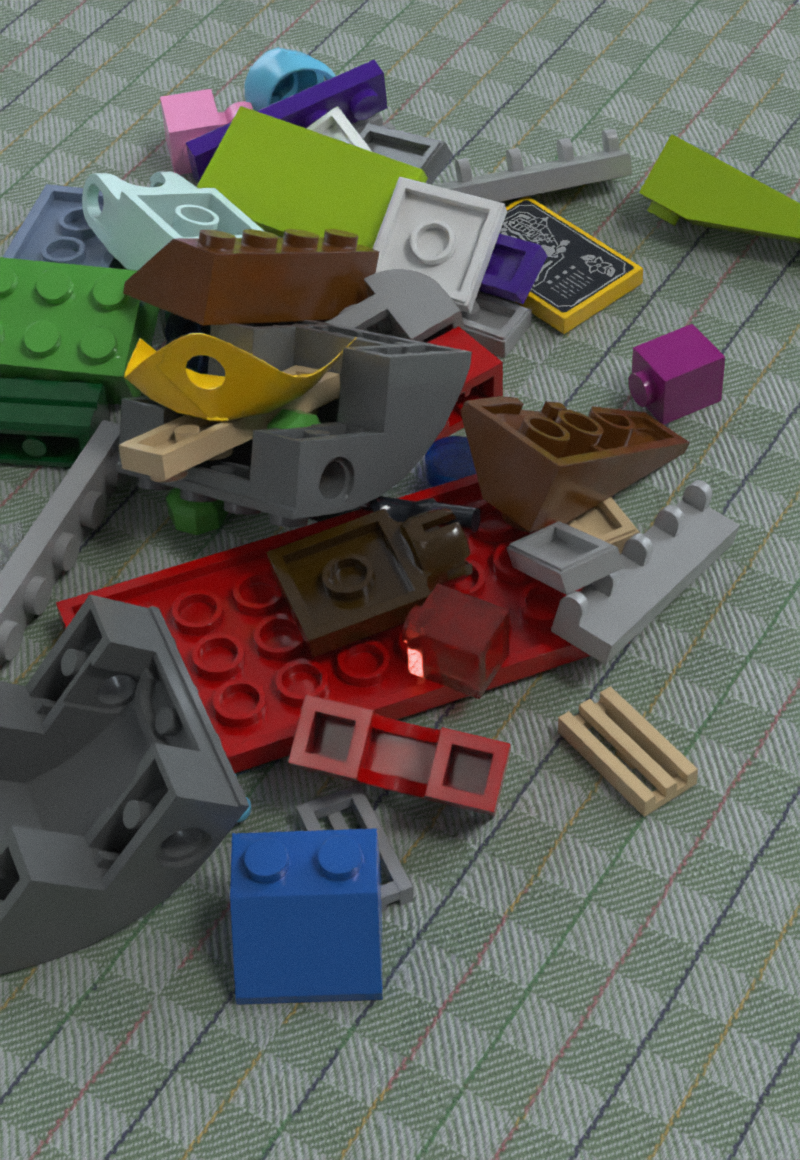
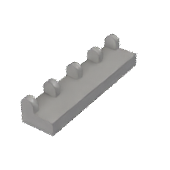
M609 129L602 131L603 151L574 157L570 138H563L557 140L558 160L523 167L519 148L508 149L506 151L508 170L472 177L468 158L458 159L455 161L457 180L435 184L434 186L500 202L633 174L630 153L620 151L616 130Z
M702 480L692 482L685 489L682 500L677 505H667L657 514L654 525L644 534H634L625 542L620 555L624 566L623 569L585 586L579 592L574 591L567 594L560 600L551 631L606 665L734 543L740 525L709 507L712 489L706 482Z

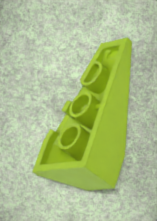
M673 134L669 137L639 191L643 197L651 201L646 211L673 226L677 224L679 218H682L693 225L800 243L799 202Z

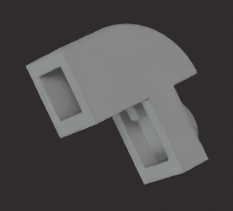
M407 269L385 270L364 278L369 298L358 304L346 307L338 316L326 322L425 343L458 326L465 331L461 310L440 284L423 273Z

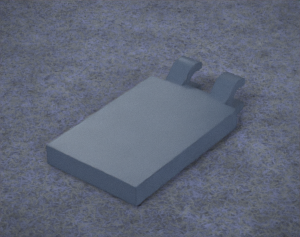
M50 184L45 185L3 255L5 258L120 269L122 266L87 224L82 208L83 188ZM99 190L98 203L102 212L104 199L103 193Z

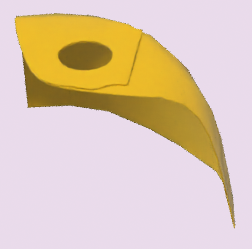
M191 333L181 336L158 351L139 338L126 367L124 378L149 399L177 413L211 421H229L266 414L301 397L323 378L343 355V351L329 364L313 373L292 376L279 371L267 362L228 342L203 333ZM207 355L216 359L225 370V376L200 374L186 368V364L194 356Z

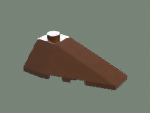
M505 396L468 400L464 402L461 409V416L483 499L502 512V518L507 524L524 532H535L558 521L564 524L568 523L684 454L690 444L689 441L647 413L592 406L588 416L576 411L567 410L562 403L545 401L541 412L522 410L524 404L518 398Z

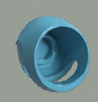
M276 47L266 51L250 66L244 81L245 100L252 104L253 110L258 111L324 82V78L328 80L336 75L326 64L303 52Z

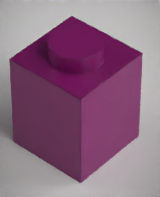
M693 324L687 325L633 347L632 374L628 378L630 393L639 406L646 407L660 423L665 425L722 400L725 356Z

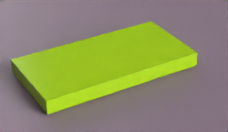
M240 106L196 187L216 188L260 228L282 238L286 229L303 230L317 234L319 237H324L325 229H337L357 234L359 236L357 244L373 249L399 177L426 183L428 177L423 169Z

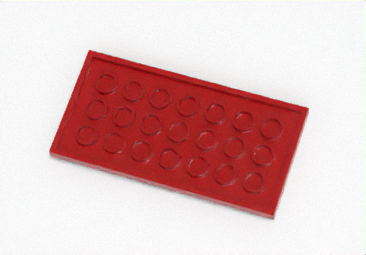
M477 474L397 498L409 501L434 498L437 502L479 508L481 521L478 530L475 533L464 531L470 549V555L465 561H468L470 564L472 563L473 572L463 581L432 592L435 612L312 658L273 577L266 552L373 513L372 511L359 509L56 602L59 620L64 631L89 595L146 608L150 606L158 607L171 636L176 642L177 649L193 684L197 687L199 697L215 732L221 740V745L234 773L290 755L305 694L373 710L376 714L398 720L590 656L551 631L560 600L566 594L513 568L506 547L510 546V543L534 532L518 530L503 520L502 512L483 499Z

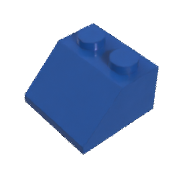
M377 828L232 833L230 907L235 999L237 1005L383 1000L381 864Z

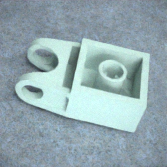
M172 171L154 173L150 177V187L127 183L109 173H93L88 176L83 188L82 208L87 224L107 250L127 270L138 271L172 239L199 238L200 230L222 231L236 236V238H242L243 230L245 229L264 231L216 188H197L185 178ZM99 190L103 193L104 199L102 212L98 203Z

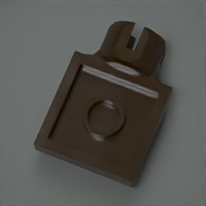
M384 508L266 552L273 577L312 658L435 612L432 592L463 581L473 572L472 563L470 564L468 561H465L470 555V549L459 522L442 528L439 526L457 519L449 508H435L410 517L404 522L393 520Z

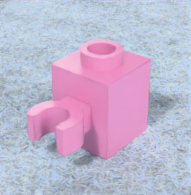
M211 89L160 97L165 137L174 173L179 175L192 173L186 142L231 123L240 106L253 110L252 104L245 101L237 102L230 105L225 112L218 113Z

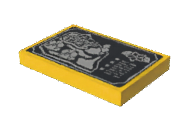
M522 197L506 207L507 214L500 234L539 244L547 254V258L524 304H517L531 309L532 314L561 333L569 332L643 283V268L531 197Z

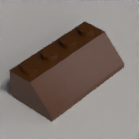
M252 229L243 230L242 238H236V236L217 230H200L199 238L172 239L125 281L123 294L201 325L331 320L338 316L346 307L358 304L369 298L364 278L376 273L380 251L357 244L359 237L357 234L337 229H325L324 237H319L317 234L303 230L286 229L283 238H278L277 235L270 232Z

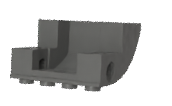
M314 320L211 325L210 336L228 342L256 356L279 371L286 370L295 365L319 370L329 364L343 351V355L328 371L338 373L340 376L339 398L319 407V412L316 415L320 424L288 429L253 430V440L234 447L233 453L230 456L220 460L202 462L188 469L187 476L180 480L155 482L150 479L149 475L122 469L120 452L115 471L138 477L137 486L140 488L172 490L175 487L180 489V498L183 500L214 502L219 499L224 501V511L230 513L253 515L266 512L269 513V523L273 525L304 527L307 526L308 517L335 514L355 509L380 497L414 468L428 452L444 428L465 383L470 369L472 352ZM209 357L208 374L225 376V370L216 359ZM147 396L122 398L119 444L186 414L177 413L149 399Z
M89 595L26 686L0 681V974L52 961L92 945L137 920L168 898L202 866L249 807L244 790L237 780L221 745V740L215 732L199 697L197 687L193 684L177 649L176 642L171 636L158 607L150 606L146 608Z

